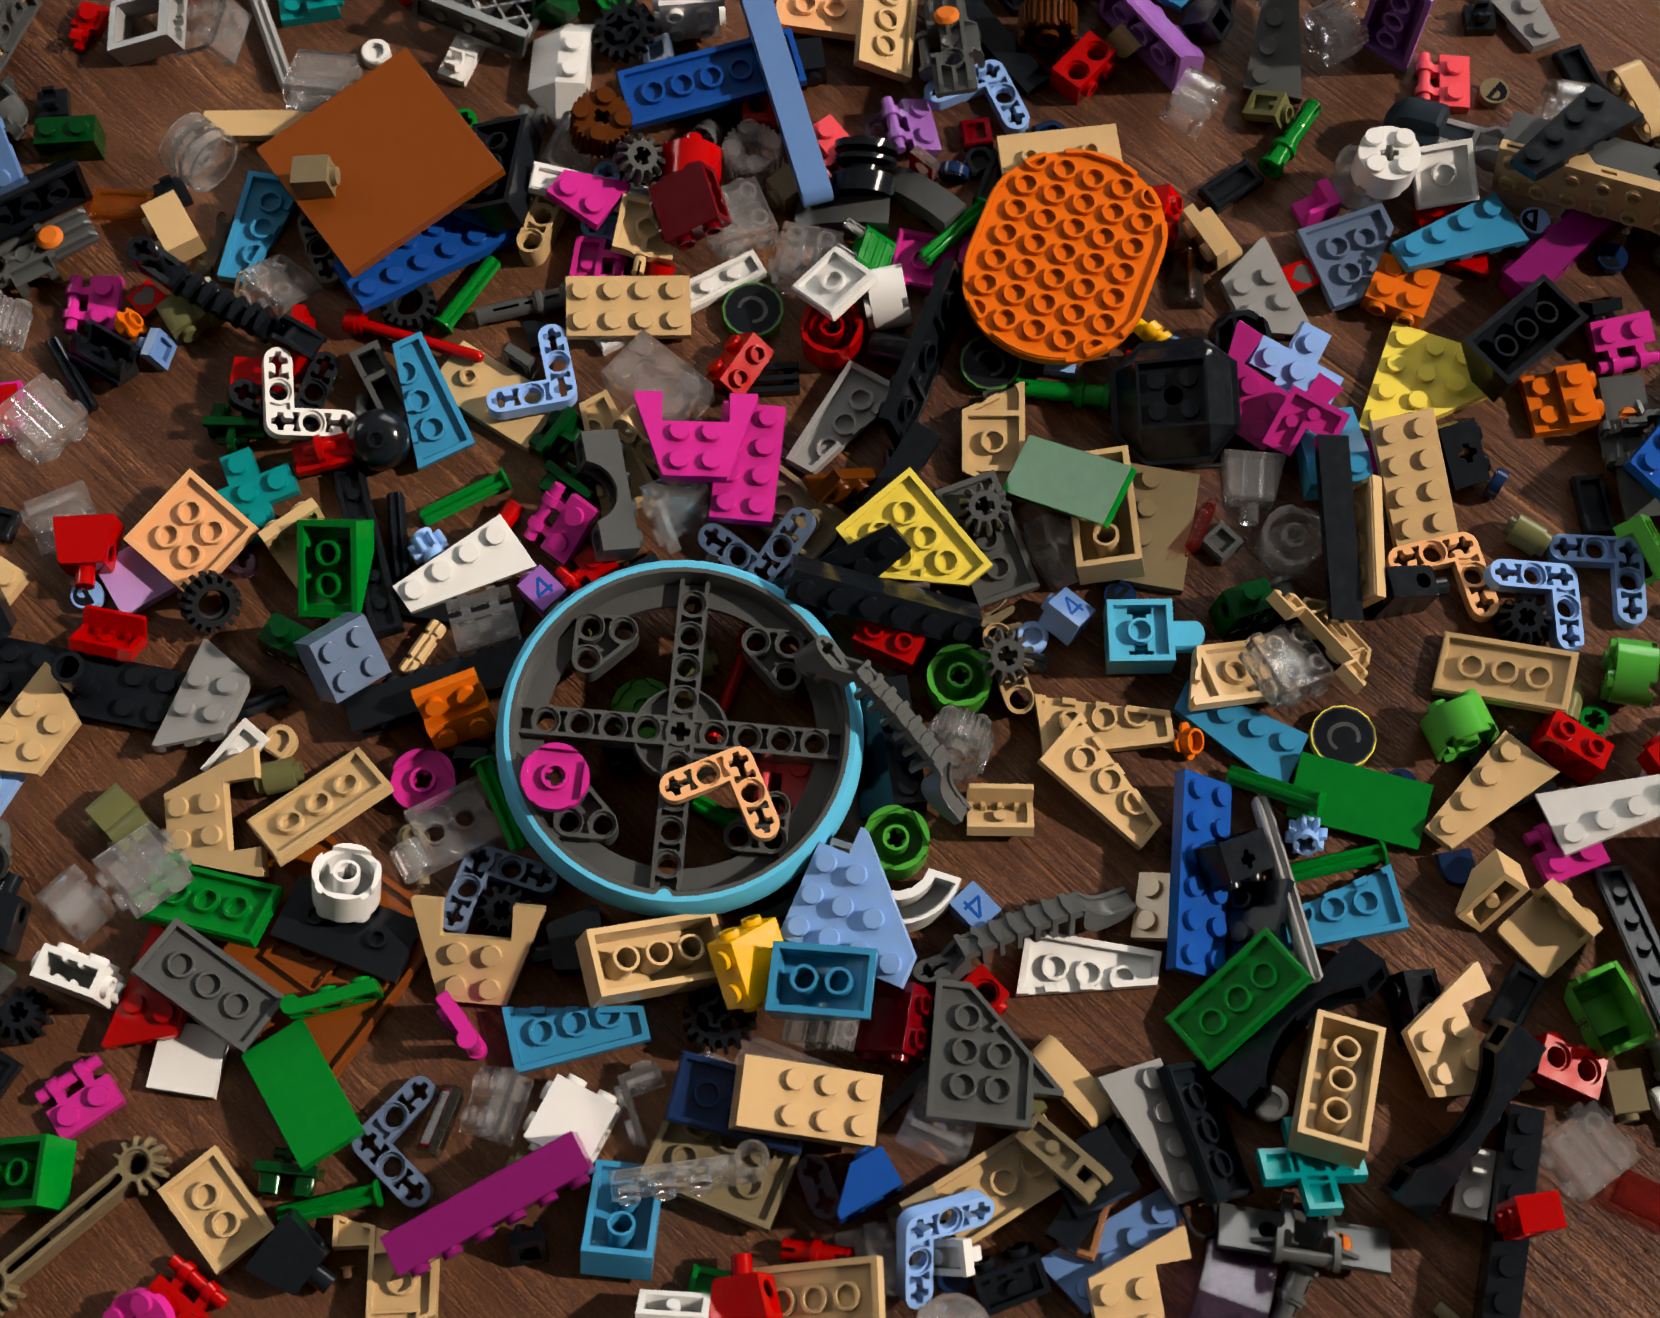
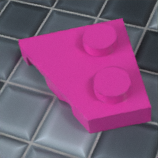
M564 169L548 188L546 197L597 231L621 202L623 193L627 194L630 191L631 184L622 180Z

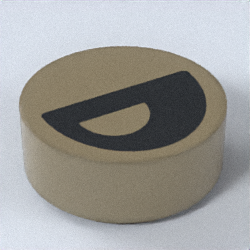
M1488 78L1480 85L1477 98L1482 106L1488 109H1498L1506 103L1510 89L1503 80Z

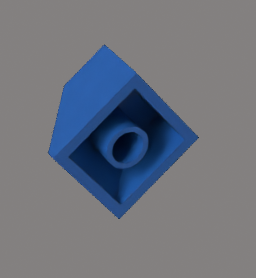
M869 1145L853 1155L855 1159L850 1163L837 1211V1220L841 1227L902 1192L903 1182L882 1145L876 1149Z

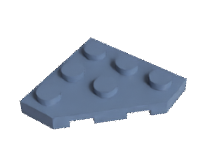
M1382 202L1298 229L1295 236L1305 257L1309 258L1321 283L1320 288L1332 312L1359 304L1362 301L1394 230V226Z

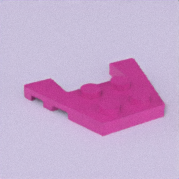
M1239 320L1228 353L1238 364L1241 428L1236 434L1261 451H1264L1269 446L1263 443L1262 440L1288 392L1245 364L1264 335ZM1319 372L1306 392L1325 402H1329L1341 393L1344 388Z
M634 391V403L638 408L641 423L648 436L650 448L662 481L727 483L745 433L748 431L750 420L754 410L757 408L758 394L730 393L729 422L662 420L663 391Z

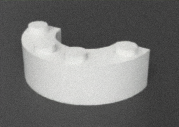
M832 837L829 846L850 853L853 844ZM929 868L923 879L913 887L900 891L891 890L908 933L929 926L948 910L950 901L959 892L961 878Z

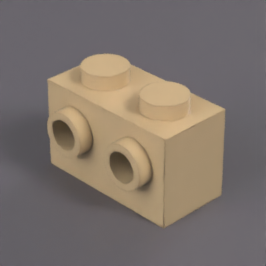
M174 189L140 205L146 215L141 221L149 235L151 236L156 233L159 240L155 243L184 263L207 251Z

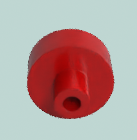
M646 262L644 273L650 276L674 275L676 266L673 264L667 266L655 262Z

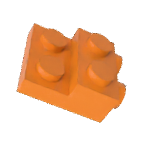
M1383 252L1360 308L1367 310L1374 316H1383L1397 323L1418 329L1428 309L1441 274L1427 268L1405 273L1393 255Z
M1586 363L1554 367L1551 373L1525 376L1517 383L1532 438L1594 430L1601 421V417L1604 416V403L1602 399L1595 398L1593 391L1596 388L1595 373L1587 370Z
M474 667L411 690L412 698L424 720L426 731L437 751L446 750L453 752L454 748L462 746L463 742L474 738L486 740L496 731L497 719L494 709Z

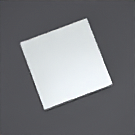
M1472 138L1420 147L1421 160L1412 180L1416 210L1480 200Z
M834 246L791 286V289L796 296L835 322L878 281L876 273Z
M186 1023L180 1038L165 1041L157 1040L146 1088L216 1100L229 1045L202 1025Z

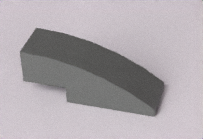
M898 166L890 173L896 177L895 198L893 201L921 224L926 221L941 233L965 213L966 204L924 175L902 166Z
M839 195L834 196V201L808 208H803L801 201L796 202L794 232L854 238L855 234L843 227L845 219L850 217L860 225L867 224L885 236L889 224L890 197Z
M375 340L349 352V356L376 409H387L400 415L409 426L401 385L378 341Z

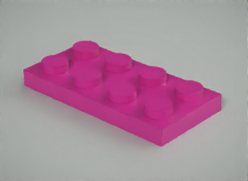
M723 401L721 422H729V402ZM757 405L750 420L748 431L745 433L741 443L740 451L728 482L713 483L709 522L773 527L786 407Z

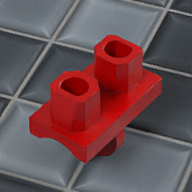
M347 432L321 438L320 434L314 435L311 441L291 445L298 477L319 475L322 471L335 468L340 470L355 464L348 446Z

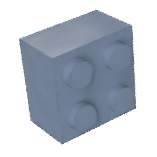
M346 612L293 642L321 701L337 704L392 672L365 615L362 613Z

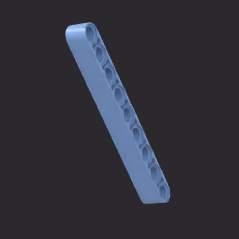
M739 0L803 208L834 201L830 179L774 0Z

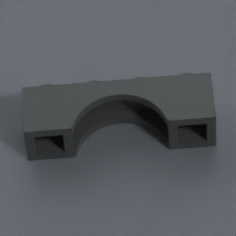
M618 429L581 431L574 442L579 473L589 476L600 483L605 489L610 502L609 514L598 520L590 532L596 562L634 559L643 546V534L640 528L637 529L635 520L637 504L635 499H631L629 489L632 482L629 469H625V443L623 440H620Z

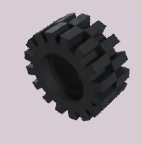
M427 282L415 288V290L380 306L387 325L411 332L415 331V333L419 332L422 328L426 332L429 331V323L433 324L432 318L439 314L434 292L431 286L428 287ZM416 299L421 303V307L415 313L404 315L398 312L399 305L405 300Z
M204 570L199 571L198 578L192 574L188 577L191 583L188 585L183 582L181 585L184 593L178 592L177 598L181 600V602H177V608L181 610L179 613L200 632L205 633V630H207L209 633H216L215 628H218L220 631L226 630L224 623L228 622L232 625L235 622L231 618L232 615L239 617L241 613L236 608L237 606H242V600L238 598L241 596V593L236 588L237 586L223 574H218L213 570H209L208 574ZM209 591L219 592L221 598L219 605L211 612L200 611L198 603L201 597Z

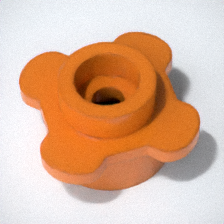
M127 307L124 312L118 311L115 314V328L123 337L133 339L139 333L145 334L147 332V326L144 324L142 317L133 309Z
M1181 722L1179 731L1175 735L1174 750L1184 754L1186 760H1193L1195 754H1199L1204 747L1203 732L1199 728H1190L1188 722Z

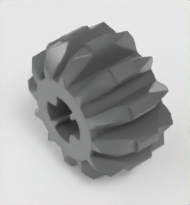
M643 132L638 133L635 138L628 134L624 138V142H618L615 146L618 153L612 156V161L619 164L614 169L615 173L623 172L625 174L623 182H628L632 178L635 187H639L642 181L646 185H650L654 181L653 177L658 178L662 174L660 167L665 164L666 159L658 156L663 151V147L654 148L652 145L655 141L654 137H650L645 141ZM634 157H640L644 162L641 164L642 161L637 162Z
M979 482L976 484V493L972 489L967 488L964 493L966 498L958 500V506L961 510L957 512V518L965 520L962 526L964 530L975 527L973 533L975 537L980 535L981 530H985V535L987 538H990L993 533L992 528L1001 533L1004 530L1002 522H1010L1011 515L1006 511L1011 509L1012 504L1010 501H1003L1006 497L1004 490L996 494L994 493L995 484L993 483L989 485L988 490H984L982 483ZM985 506L986 510H989V514L984 515L982 510H979V507Z
M997 629L995 631L997 642L989 635L984 638L985 643L991 649L985 647L978 649L979 654L988 656V659L978 662L979 667L990 665L991 669L986 672L985 677L989 679L997 672L996 681L999 685L1003 684L1006 674L1010 684L1017 683L1015 671L1025 678L1028 676V672L1021 665H1034V660L1024 658V654L1034 651L1033 646L1023 649L1021 645L1027 640V636L1022 635L1015 641V629L1008 631L1007 639H1005L1003 631ZM1001 648H1005L1008 653L1013 652L1014 658L1010 660L1012 663L1010 666H1007L1005 661H999L998 655L1002 654Z

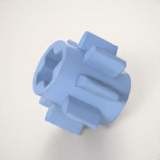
M430 527L419 529L411 536L410 542L412 545L407 547L416 564L420 565L423 562L426 564L444 552L450 545L440 529L433 532Z
M1302 814V817H1299L1296 821L1289 820L1288 831L1285 832V843H1293V854L1299 853L1310 857L1317 850L1324 851V841L1327 840L1328 829L1320 828L1319 817L1314 818Z

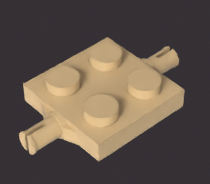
M650 192L648 196L641 197L623 193L610 251L634 259L631 271L633 276H636L638 266L640 267L638 276H644L646 262L671 266L675 247L666 244L659 234L658 227L660 223L650 206V199H652Z

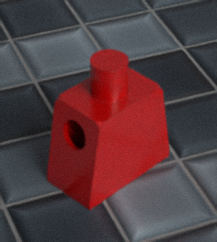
M115 514L53 517L59 566L67 575L75 576V588L79 590L94 589L95 575L110 574L114 571L124 531L123 524Z
M751 1253L731 1255L732 1276L715 1278L712 1282L709 1318H783L772 1274L753 1272Z

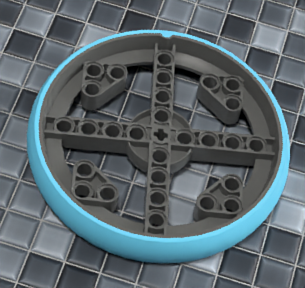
M663 560L638 564L596 579L574 592L557 605L525 641L505 682L498 709L496 758L499 778L511 813L529 844L555 872L582 892L614 907L653 917L729 912L765 898L791 882L808 868L818 843L822 842L828 845L831 838L839 830L850 809L858 787L863 763V715L860 700H856L854 697L856 691L855 683L852 682L844 688L830 680L818 684L812 678L804 676L795 665V654L819 635H826L833 640L829 632L801 603L785 599L784 590L752 573L707 561ZM690 604H697L702 608L697 614H689L684 609ZM677 608L670 688L651 696L637 713L549 706L556 685L571 661L577 678L584 682H593L628 656L638 646V625L631 618L632 616L653 610ZM708 611L733 617L752 627L746 630L742 636L741 655L777 697L790 699L796 696L802 679L812 704L816 728L728 721L719 704L701 691ZM591 626L597 627L600 630L594 637H587L582 634L585 628ZM622 629L630 630L633 633L627 640H620L615 636ZM687 635H693L699 641L693 646L683 644L681 640ZM752 641H760L765 647L761 651L755 652L751 651L747 645ZM790 643L796 646L797 651L788 655L783 653L780 647ZM584 658H592L596 661V664L590 669H584L579 666L580 661ZM689 666L695 669L696 673L691 677L685 678L679 675L678 671L682 667ZM782 675H789L795 682L790 686H783L777 679ZM680 698H687L692 701L693 705L688 709L682 710L675 706V702ZM550 718L556 721L555 726L550 730H541L538 727L543 719ZM578 721H584L589 724V728L584 733H575L571 729ZM611 724H617L623 728L622 732L617 736L607 735L605 729ZM644 727H651L656 730L655 736L650 739H643L638 733ZM677 731H685L684 741L676 740ZM710 733H719L723 740L717 745H711L706 742L705 737ZM746 735L752 736L756 740L754 746L746 748L751 752L755 761L813 766L807 786L791 814L789 798L783 792H769L772 803H778L784 808V812L778 816L780 826L776 836L782 842L779 848L768 849L762 841L753 838L741 814L725 828L723 834L724 849L734 858L698 868H684L690 800L678 807H669L661 797L659 789L652 866L624 858L604 847L613 844L617 840L619 835L618 821L614 813L590 785L586 795L577 807L563 812H547L537 808L528 801L520 781L521 767L529 754L532 755L534 751L540 749L539 747L545 743L553 742L574 746L632 749L641 767L658 780H661L665 774L670 772L668 768L672 763L681 762L688 765L729 748L741 746L738 740ZM782 738L788 741L790 746L786 750L779 751L771 743L775 739ZM810 741H816L822 745L823 750L813 754L806 750L805 745ZM738 755L733 757V759L740 760ZM703 767L697 772V779L701 781L715 770L710 767ZM691 773L685 774L687 776V782L677 785L675 780L670 781L666 792L672 791L674 794L680 795V788L690 784L691 790ZM546 775V780L551 781L550 775ZM563 776L559 782L564 781L565 777ZM766 804L757 810L748 811L749 815L756 811L759 823L755 828L756 830L763 829L764 833L770 832V825L773 824L772 820L765 821L762 815V808H766ZM569 818L579 822L578 827L572 832H565L560 828L561 823ZM601 821L609 822L613 826L612 830L606 835L597 834L594 831L597 823ZM668 827H675L680 831V836L675 840L669 841L662 837V832ZM734 833H743L748 838V841L743 846H734L729 841V838ZM664 860H672L677 864V869L671 874L662 873L658 867Z

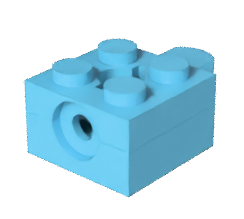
M1172 598L1106 599L1102 613L1106 674L1171 673L1176 662V653H1192L1204 641L1205 631L1200 622L1173 621Z

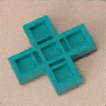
M250 447L219 458L229 486L216 492L260 530L269 521L277 519L272 507L273 505L302 494L293 468L289 463L260 473ZM257 534L250 543L255 545L262 542V539Z
M1283 1117L1280 1127L1286 1147L1257 1149L1254 1156L1262 1186H1297L1306 1217L1341 1215L1344 1205L1337 1184L1366 1182L1369 1173L1364 1159L1356 1170L1287 1150L1292 1117Z

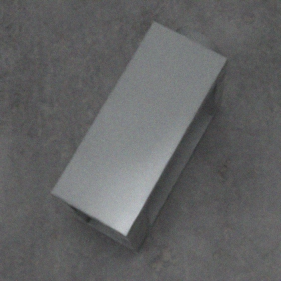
M188 0L111 1L108 18L107 52L127 67L185 50ZM158 13L157 31L131 38L132 20Z

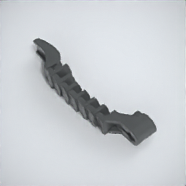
M819 635L799 650L794 656L796 667L804 676L812 678L818 684L830 680L839 684L841 688L855 682L859 686L854 693L855 699L860 700L866 695L872 699L867 706L868 712L872 713L880 708L885 713L881 718L880 724L886 727L893 722L897 727L892 734L894 741L904 736L909 741L902 750L904 757L916 751L919 753L920 756L909 764L908 770L912 774L926 766H929L931 769L930 774L921 783V791L925 799L945 819L954 825L961 823L963 817L972 807L954 785L951 775L953 761L945 753V746L943 744L940 745L933 737L934 732L932 729L928 730L924 726L921 716H916L909 708V702L907 700L903 701L896 693L897 689L894 686L890 687L884 681V675L881 672L877 673L871 667L870 660L861 661L846 657L834 641L826 635Z
M1124 886L1098 895H1085L1076 890L1067 895L1060 893L1057 898L1051 900L1042 899L1037 905L1031 907L1028 905L1023 906V910L1015 913L1007 912L1003 918L995 921L993 919L987 920L986 925L978 928L975 926L971 927L969 932L962 935L958 933L953 935V940L940 954L921 960L914 966V982L933 991V1001L936 978L959 981L966 974L972 972L971 960L977 958L983 964L989 963L988 952L994 950L1000 957L1006 955V944L1012 943L1018 949L1023 948V937L1026 936L1034 942L1041 941L1042 930L1052 938L1058 937V925L1067 936H1074L1075 920L1080 917L1086 930L1100 931L1136 913L1137 905L1129 898Z

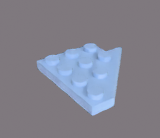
M860 827L850 853L819 842L781 927L782 938L789 942L877 948L878 956L875 978L904 989L917 955L869 831Z

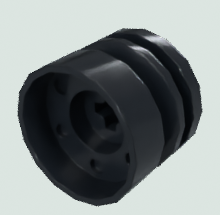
M848 136L838 138L834 142V150L838 154L833 157V162L845 168L832 173L831 186L834 196H888L890 201L895 198L896 177L885 171L897 167V160L893 158L898 154L897 143L873 136Z

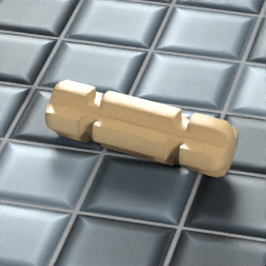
M435 619L429 621L425 627L427 631L420 634L407 653L409 657H404L398 666L403 675L413 674V671L419 668V664H424L436 647V640H440L445 634L446 627L444 624Z

